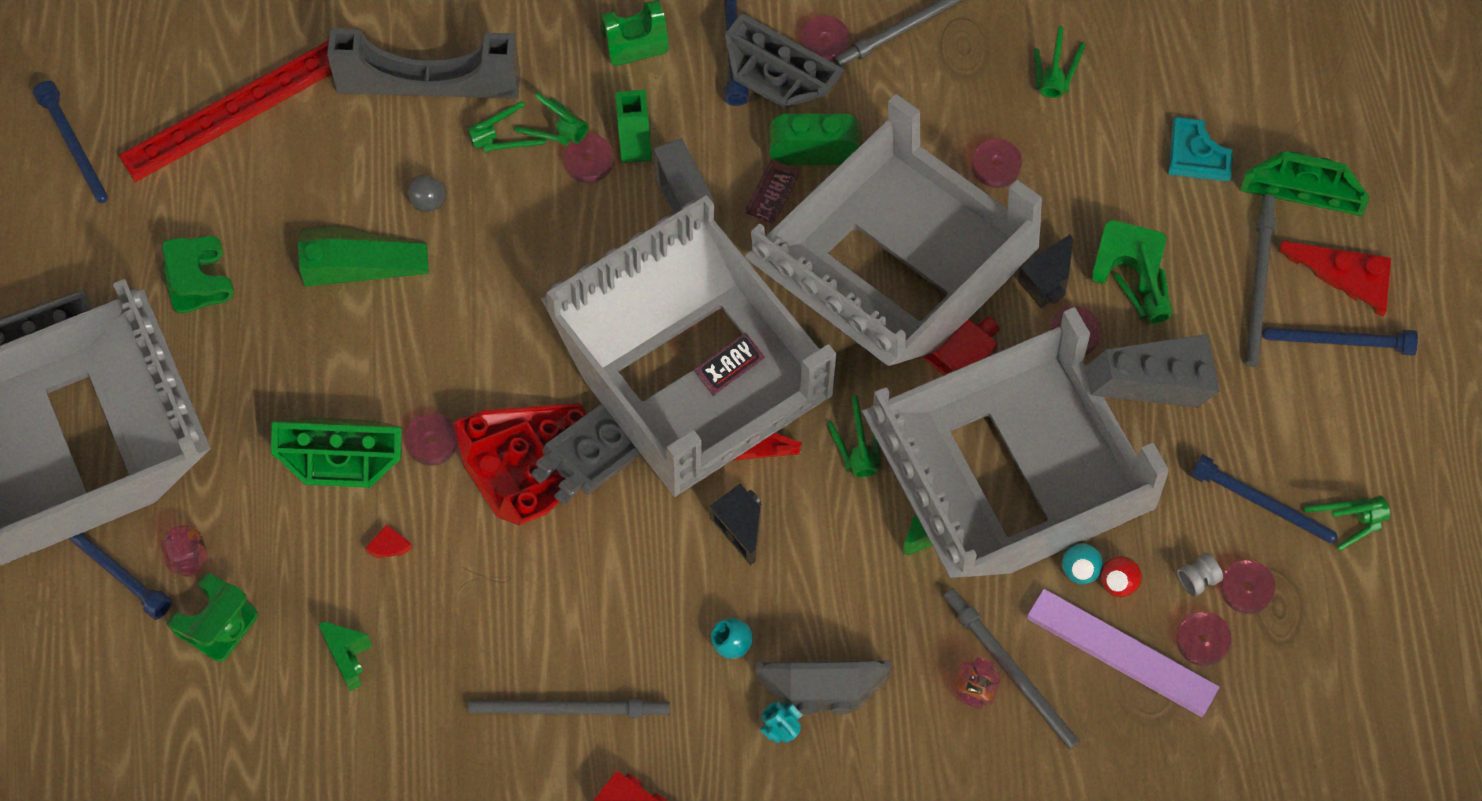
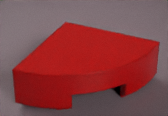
M386 525L365 547V550L368 554L377 558L401 556L412 548V544Z

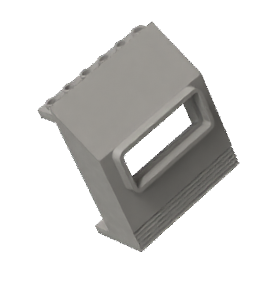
M895 94L888 101V120L766 237L765 228L760 223L751 231L752 250L745 258L887 366H891L936 352L1038 250L1042 197L1019 180H1016L1009 187L1007 209L920 146V110ZM852 230H859L947 296L923 320L918 321L828 253Z
M707 195L699 200L688 202L681 211L673 216H665L650 230L637 233L631 238L630 242L619 249L613 248L609 250L602 259L592 265L587 264L583 266L576 275L568 280L555 283L546 292L547 295L541 298L583 380L674 497L824 402L833 394L836 352L829 344L821 349L815 345L714 221V203ZM720 309L726 313L759 354V359L719 388H714L701 370L704 365L715 358L713 357L645 401H641L619 373L622 369Z
M125 279L113 283L119 299L0 346V565L10 563L11 560L22 558L24 555H29L30 552H37L155 503L211 449L145 290L137 291L136 288L130 290ZM90 377L129 476L86 493L48 393Z
M1075 307L1063 312L1060 327L889 399L887 387L880 389L874 393V404L862 411L950 578L1013 573L1157 508L1169 469L1154 443L1141 447L1139 457H1137L1104 397L1092 396L1090 394L1086 366L1083 362L1090 332ZM985 416L991 418L1047 519L1046 522L1012 537H1008L1004 532L951 434V431Z

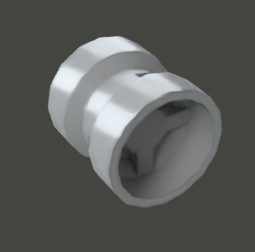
M1207 552L1196 557L1195 563L1192 565L1185 564L1177 569L1180 583L1192 597L1203 593L1205 586H1214L1223 581V573L1220 566Z

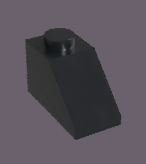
M1070 234L1020 267L1018 282L1040 308L1048 303H1057L1066 294L1074 240Z
M739 484L710 505V519L751 566L756 562L761 521L760 506L762 504L752 490L747 492Z

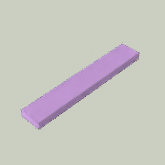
M1043 589L1027 616L1029 621L1202 718L1220 688L1046 589Z

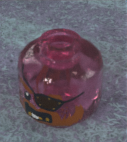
M184 525L170 529L161 541V551L166 567L172 573L181 574L184 577L195 575L201 570L200 567L208 559L207 549L201 533L196 529H191L189 526Z
M976 657L975 662H963L953 684V691L958 695L957 700L977 709H982L983 705H991L1002 682L1001 675L994 670L995 664L980 657Z

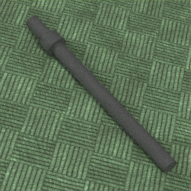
M938 0L868 39L862 38L852 43L851 48L833 57L834 63L842 67L856 58L861 60L872 53L871 50L963 0Z
M1273 195L1263 196L1261 216L1257 218L1256 231L1259 233L1246 354V365L1250 367H1256L1259 364L1271 236L1275 232L1276 218L1273 217L1275 197Z
M954 588L950 589L944 595V598L958 613L957 619L966 629L970 628L1065 745L1071 750L1079 744L1080 740L980 621L981 615L973 606L969 607Z
M629 698V701L469 700L468 712L499 714L629 715V718H643V715H670V702L643 701V698Z

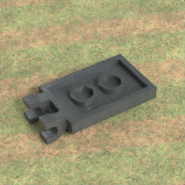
M600 404L545 444L542 451L545 456L536 462L538 468L532 472L531 476L541 484L556 470L565 480L559 484L561 490L555 494L554 498L564 506L580 489L587 495L591 494L640 457L641 454L603 404Z

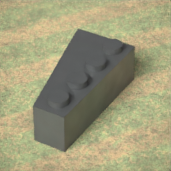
M1208 334L1106 349L1086 365L1089 389L1092 396L1198 408L1219 392Z

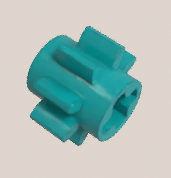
M778 701L773 702L761 714V720L765 725L760 728V731L769 740L773 739L776 744L780 741L783 743L790 742L801 730V724L797 720L802 716V713L793 704L789 705L786 701H783L782 704Z

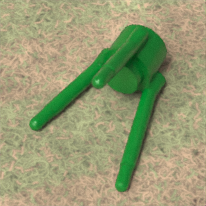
M1059 26L1057 30L1052 67H1048L1045 72H1042L1040 51L1038 48H1035L1033 51L1036 71L1035 88L1040 89V94L1048 98H1059L1063 96V93L1069 92L1070 81L1086 47L1084 42L1079 45L1065 76L1063 70L1058 68L1063 40V26Z
M537 92L535 97L560 116L556 123V129L560 135L519 126L514 128L515 132L556 141L564 146H568L570 141L578 144L585 138L588 132V123L575 116L555 98L551 97L548 99Z
M523 101L485 121L467 127L475 150L483 147L485 154L500 149L544 145L546 140L531 139L500 143L492 142V140L497 139L493 125L524 107L525 102Z
M1142 243L1140 248L1152 293L1143 298L1144 303L1141 304L1119 273H1115L1114 278L1136 308L1139 318H1147L1148 323L1157 324L1169 319L1172 316L1173 309L1169 300L1165 270H1159L1160 292L1145 243Z
M853 395V412L859 446L851 450L852 455L849 456L833 422L829 421L827 426L844 460L846 472L852 471L854 477L864 478L875 475L878 472V467H881L880 445L874 434L872 451L871 447L866 445L858 396Z
M1380 495L1373 498L1366 497L1353 501L1303 507V511L1306 513L1334 510L1331 513L1333 517L1356 513L1359 522L1367 524V527L1337 546L1339 551L1354 544L1371 532L1381 530V522L1390 519L1389 505L1386 499Z

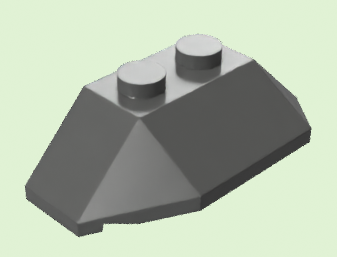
M742 13L725 34L734 81L783 108L827 95L844 73L843 68Z
M82 290L54 298L1 317L0 346L92 310L85 291Z
M891 660L756 662V680L781 703L786 701L789 705L793 704L802 715L816 714L820 710H831L834 714H848L851 710H858L890 678Z

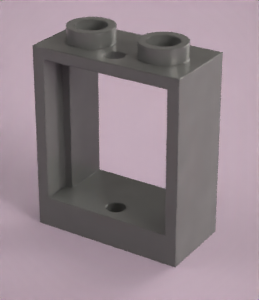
M682 138L653 149L655 180L673 215L681 211L688 202L699 200L705 195L713 202V196Z

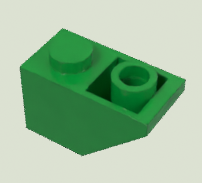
M646 89L615 92L622 164L652 161Z

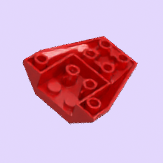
M580 403L482 410L455 421L454 427L464 468L497 518L520 526L547 515L560 503L554 496L561 490L559 484L565 479L555 470L540 484L531 474L538 468L536 462L545 456L542 452L545 444L587 415Z

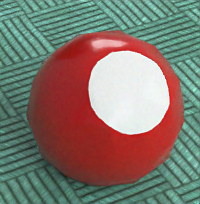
M1118 556L1109 559L1103 565L1100 580L1104 590L1111 596L1122 598L1135 593L1140 587L1142 576L1140 568L1134 560L1129 557Z

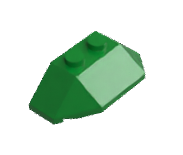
M1281 151L1245 172L1240 189L1241 192L1260 196L1273 195L1275 199L1357 216H1363L1369 201V195L1347 164L1335 162L1328 158L1305 156L1299 152Z
M317 417L272 421L271 454L277 460H280L305 485L370 488L401 460L402 426L377 420Z

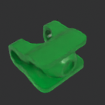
M659 0L644 2L643 9L630 17H618L615 14V10L600 14V31L602 37L606 38L609 58L613 66L665 54L669 50L666 19Z
M1115 220L1108 221L1104 227L1092 274V282L1104 285L1110 271L1115 266L1121 264L1129 265L1139 275L1138 293L1145 296L1152 293L1140 245L1145 243L1157 280L1166 244L1165 234L1160 231Z
M215 236L193 239L176 238L167 240L162 244L164 280L172 308L176 313H188L206 306L225 303L233 297L234 287L230 278L225 276H209L200 270L203 266L215 263L222 257L223 247L219 238Z
M205 573L197 585L201 587L202 591L209 598L206 608L195 616H186L179 612L174 613L166 624L179 639L193 646L210 659L222 662L227 659L257 620L258 611L254 606L246 602V594L240 588L210 573Z

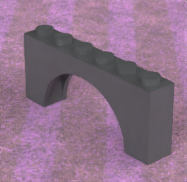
M330 28L327 55L337 93L517 99L519 97L520 66L515 33H484L483 42L476 50L458 58L417 60L383 51L369 42L361 29Z

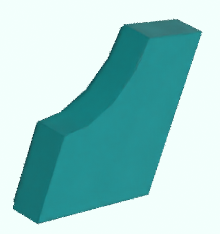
M1174 117L1168 175L1230 182L1233 150L1221 147L1211 139L1206 131L1205 120Z

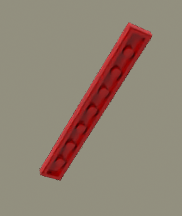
M329 40L119 154L120 161L133 181L137 182L332 75L327 55Z

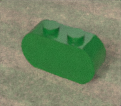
M782 114L774 118L769 125V154L775 162L782 165H841L862 145L861 123L856 117L849 114Z

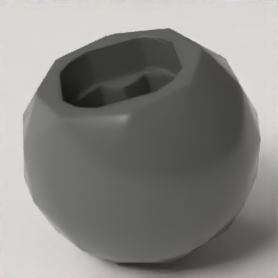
M418 175L408 185L407 195L415 209L422 212H433L442 206L446 200L447 191L444 183L425 175Z

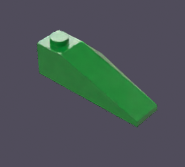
M334 226L301 229L298 239L299 270L305 287L429 274L426 243Z

